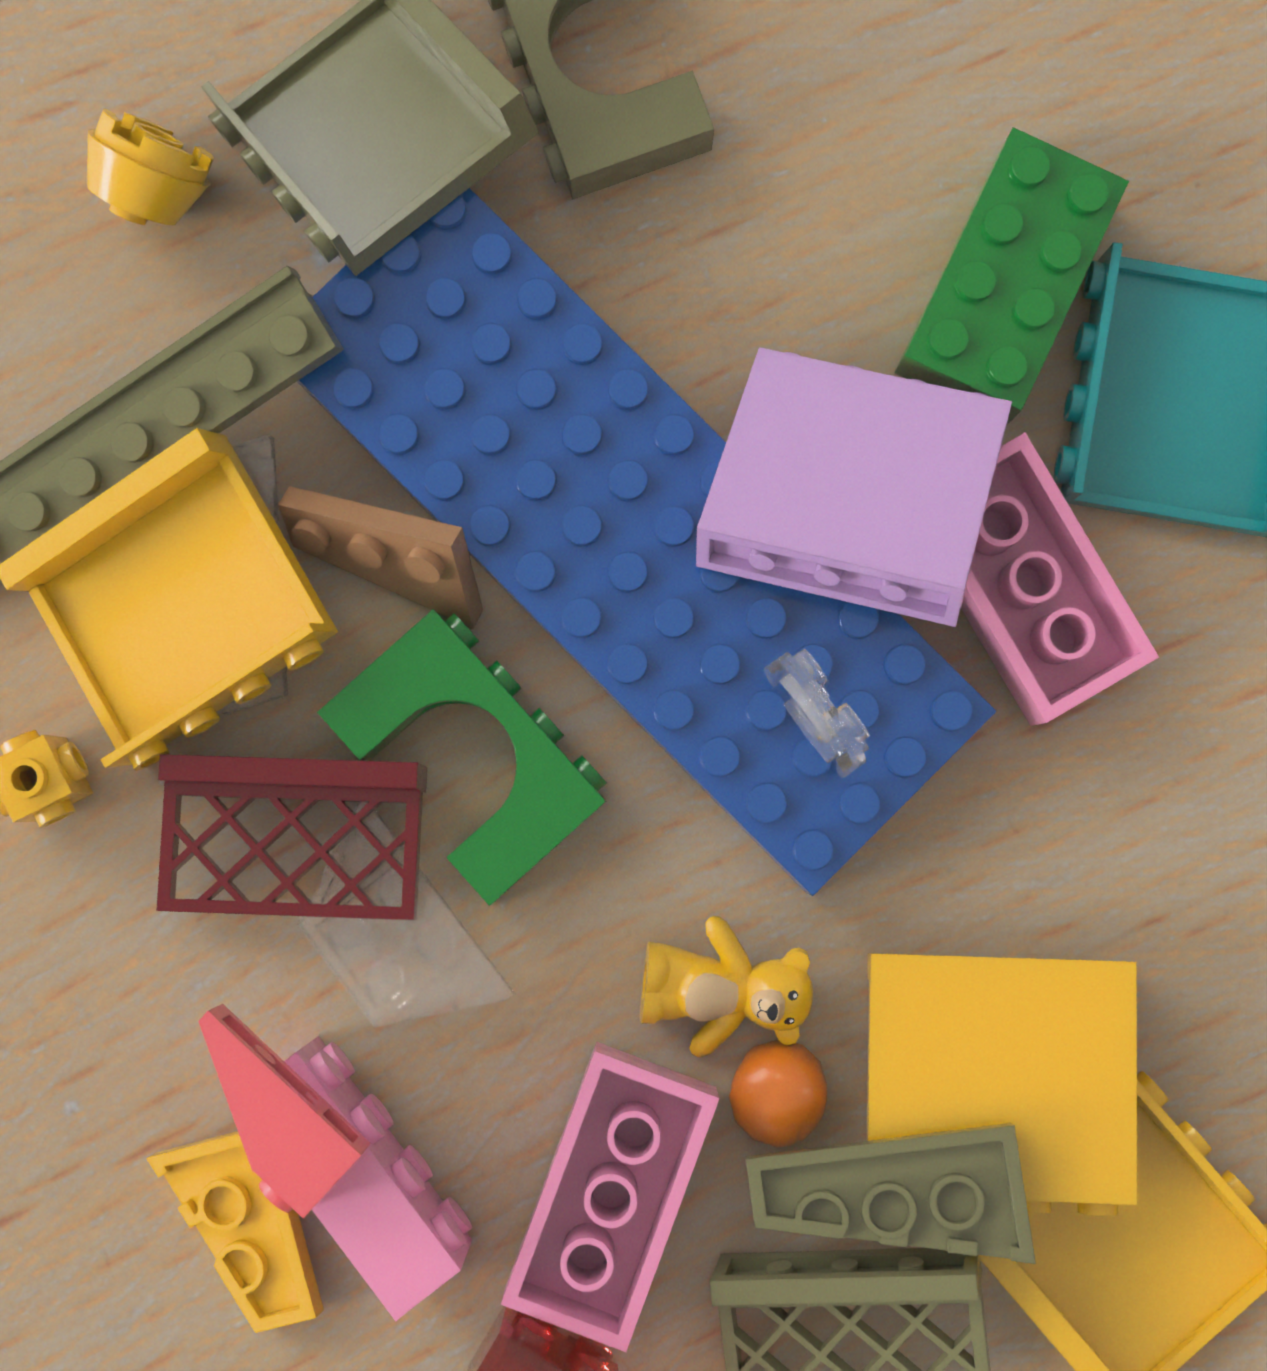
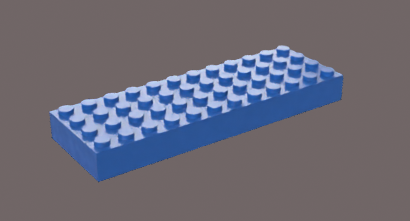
M470 188L357 276L345 265L313 296L344 350L297 382L435 521L463 528L469 555L807 894L814 896L997 712L897 613L696 567L697 526L726 442Z

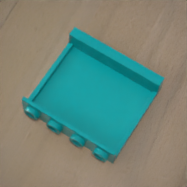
M1113 242L1098 261L1091 262L1085 277L1083 298L1092 300L1088 323L1081 322L1075 338L1073 358L1074 360L1082 361L1079 382L1078 384L1072 383L1070 385L1065 400L1063 419L1064 421L1072 422L1069 444L1068 446L1061 445L1056 457L1053 475L1055 483L1062 484L1061 493L1068 504L1267 538V281L1122 257L1123 244Z

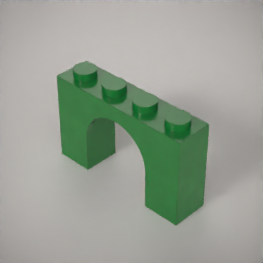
M432 609L317 713L360 761H370L417 718L440 706L449 704L476 706L491 713L503 725L511 738L516 755V775L512 790L502 807L446 857L490 906L607 802L598 792L607 782L583 755L572 763L559 749L556 743L565 735L540 708L531 715L525 711L513 697L522 687L497 660L488 668L471 650L479 642L478 638L455 613L447 620H444Z

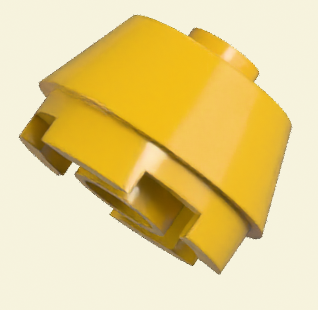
M104 108L96 130H88L87 187L93 194L111 204L109 210L112 213L130 222L146 225L147 220L165 225H176L211 185L206 177L214 157L201 146H195L191 155L182 150L184 144L173 137V131L124 112L122 120H119L115 113Z

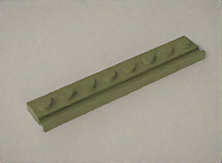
M289 266L284 267L0 461V564L194 429L200 428L221 433L344 350L312 295L307 293L300 281L301 277L297 270Z

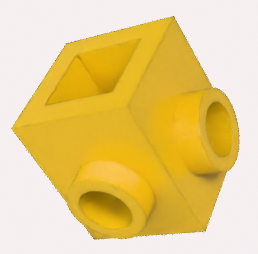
M32 730L20 734L0 746L4 754L0 756V813L5 817L10 816L13 823L37 822L39 828L49 826L75 813L76 810L73 804L93 794L86 779V776L89 775L87 764L76 745L71 741L68 742L66 737L39 736L37 730ZM32 768L37 774L35 786H33L27 773Z

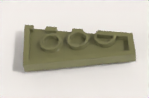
M1012 1123L746 1156L755 1228L838 1239L845 1237L869 1240L884 1245L915 1246L946 1250L948 1253L985 1255L1008 1258L1016 1262L1036 1264L1015 1125Z

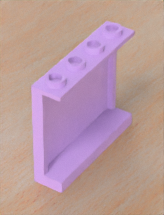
M759 347L697 526L696 567L956 627L1012 401L990 397L983 393H971L929 384L918 379L891 376L863 370L856 366H845L803 357L791 352H779Z

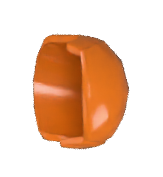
M777 1039L754 1046L746 1053L732 1079L729 1099L734 1120L754 1141L773 1147L792 1146L797 1141H803L814 1131L820 1122L827 1103V1082L821 1062L805 1046L797 1043L785 1045Z

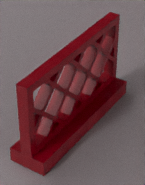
M160 754L158 780L165 783L156 911L417 920L423 793H426L427 788L426 766L418 762ZM182 796L205 797L221 815L196 840L180 824ZM218 797L240 799L228 809ZM255 799H269L285 819L258 842L236 817ZM282 800L304 801L291 811ZM318 801H332L349 821L322 845L299 819ZM345 802L368 803L355 814ZM382 803L406 804L405 831L389 846L385 847L363 821ZM229 824L251 850L230 870L224 873L204 851L203 847ZM293 826L315 852L288 876L268 854L266 849ZM357 828L380 854L352 878L329 852ZM180 838L187 848L178 855ZM404 845V864L402 865L393 854ZM195 855L216 878L217 882L198 899H175L177 871ZM259 857L279 879L281 884L263 901L254 902L249 901L232 881ZM323 859L344 882L345 886L326 904H313L296 883ZM385 861L403 879L401 907L377 906L360 887ZM225 888L235 901L212 899ZM289 891L299 903L276 901ZM352 892L363 904L339 905Z

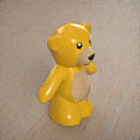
M720 916L709 917L705 922L706 935L720 956V961L709 956L689 952L679 947L648 942L641 992V1024H655L659 1020H674L687 1016L697 1021H708L692 1037L689 1046L692 1055L699 1058L714 1052L739 1027L745 1017L764 1029L774 1030L782 1044H796L800 1037L799 1026L803 1025L809 1016L813 1003V983L807 972L810 959L806 950L793 948L782 959H773L752 966L745 949L728 922Z

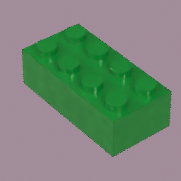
M1012 127L989 171L894 373L906 379H918L929 384L971 393H983L990 397L1012 401L1007 421L1008 425L1022 411L1129 181Z

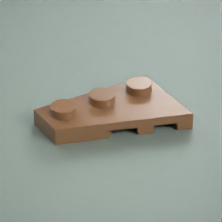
M288 487L279 501L278 507L293 547L431 610L434 609L437 613L448 618L455 613L466 626L474 628L483 612V606L462 527L300 488Z

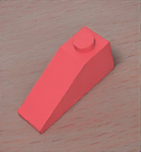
M224 1004L208 1010L198 1022L251 1169L262 1179L259 1183V1188L273 1205L287 1213L294 1209L304 1218L360 1158L371 1143Z

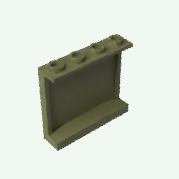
M361 0L229 103L224 100L209 81L201 86L216 108L208 118L232 148L239 142L246 146L239 155L257 179L264 185L273 178L279 186L273 189L271 193L295 223L306 217L312 225L305 229L304 232L328 263L339 256L355 276L539 134L526 103L517 88L431 0Z

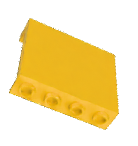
M200 428L194 429L0 564V579L6 590L29 592L116 750L100 759L105 768L132 765L134 770L138 771L159 762L160 754L170 753L166 746L168 743L182 734L189 738L208 730L220 721L217 711L234 700L237 704H243L265 693L272 686L268 679L286 666L289 670H295L314 661L324 652L320 644L338 633L336 626L226 435Z
M868 953L867 1141L1012 1123L1015 1125L1028 1213H1050L1051 1202L1077 1203V1212L1080 1214L1118 1215V1205H1137L1136 962Z
M1143 1071L1137 1074V1205H1118V1215L1094 1216L1078 1213L1077 1203L1051 1202L1050 1213H1028L1036 1264L980 1255L982 1263L1075 1371H1177L1267 1291V1222L1263 1225L1248 1208L1255 1201L1254 1196L1232 1172L1226 1170L1220 1175L1205 1158L1212 1151L1210 1145L1186 1120L1182 1121L1178 1126L1161 1108L1169 1101L1168 1097Z

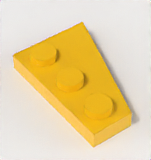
M238 1131L156 1152L146 1158L158 1178L162 1175L165 1176L182 1205L178 1207V1210L189 1228L196 1226L216 1258L214 1264L216 1271L255 1333L314 1319L324 1311L299 1214L294 1209L289 1213L280 1210L264 1196L259 1188V1183L262 1179L252 1171Z

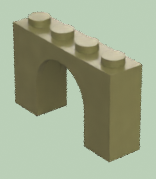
M488 0L492 11L500 8L504 10L510 28L502 30L501 35L513 68L524 65L531 86L522 88L526 106L535 125L543 122L546 125L552 144L543 146V151L550 173L555 183L566 180L572 200L712 150L714 127L693 70L619 95H604L585 90L563 74L551 53L554 37L562 22L571 12L592 0Z

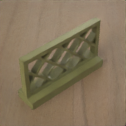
M931 1248L724 1253L720 1255L709 1281L712 1306H718L726 1371H750L756 1363L760 1364L767 1371H790L768 1352V1349L785 1331L812 1353L811 1357L798 1371H813L821 1361L832 1371H856L832 1351L850 1330L878 1352L862 1371H878L886 1361L890 1362L899 1371H922L897 1350L916 1329L921 1331L944 1351L926 1371H944L953 1360L967 1371H991L981 1286L982 1266L980 1255L948 1253L946 1250ZM968 1303L970 1324L955 1340L950 1338L927 1318L939 1304ZM911 1304H922V1305H921V1306L918 1308V1310H917V1309H916L915 1307H913ZM872 1305H890L907 1320L889 1341L885 1340L861 1319ZM823 1306L841 1321L840 1325L824 1342H821L795 1320L806 1307ZM846 1306H856V1307L851 1311V1310H850L849 1308H847ZM781 1307H791V1309L786 1312ZM736 1308H759L777 1324L760 1343H757L738 1327ZM971 1341L974 1357L964 1349ZM741 1349L749 1355L743 1362Z

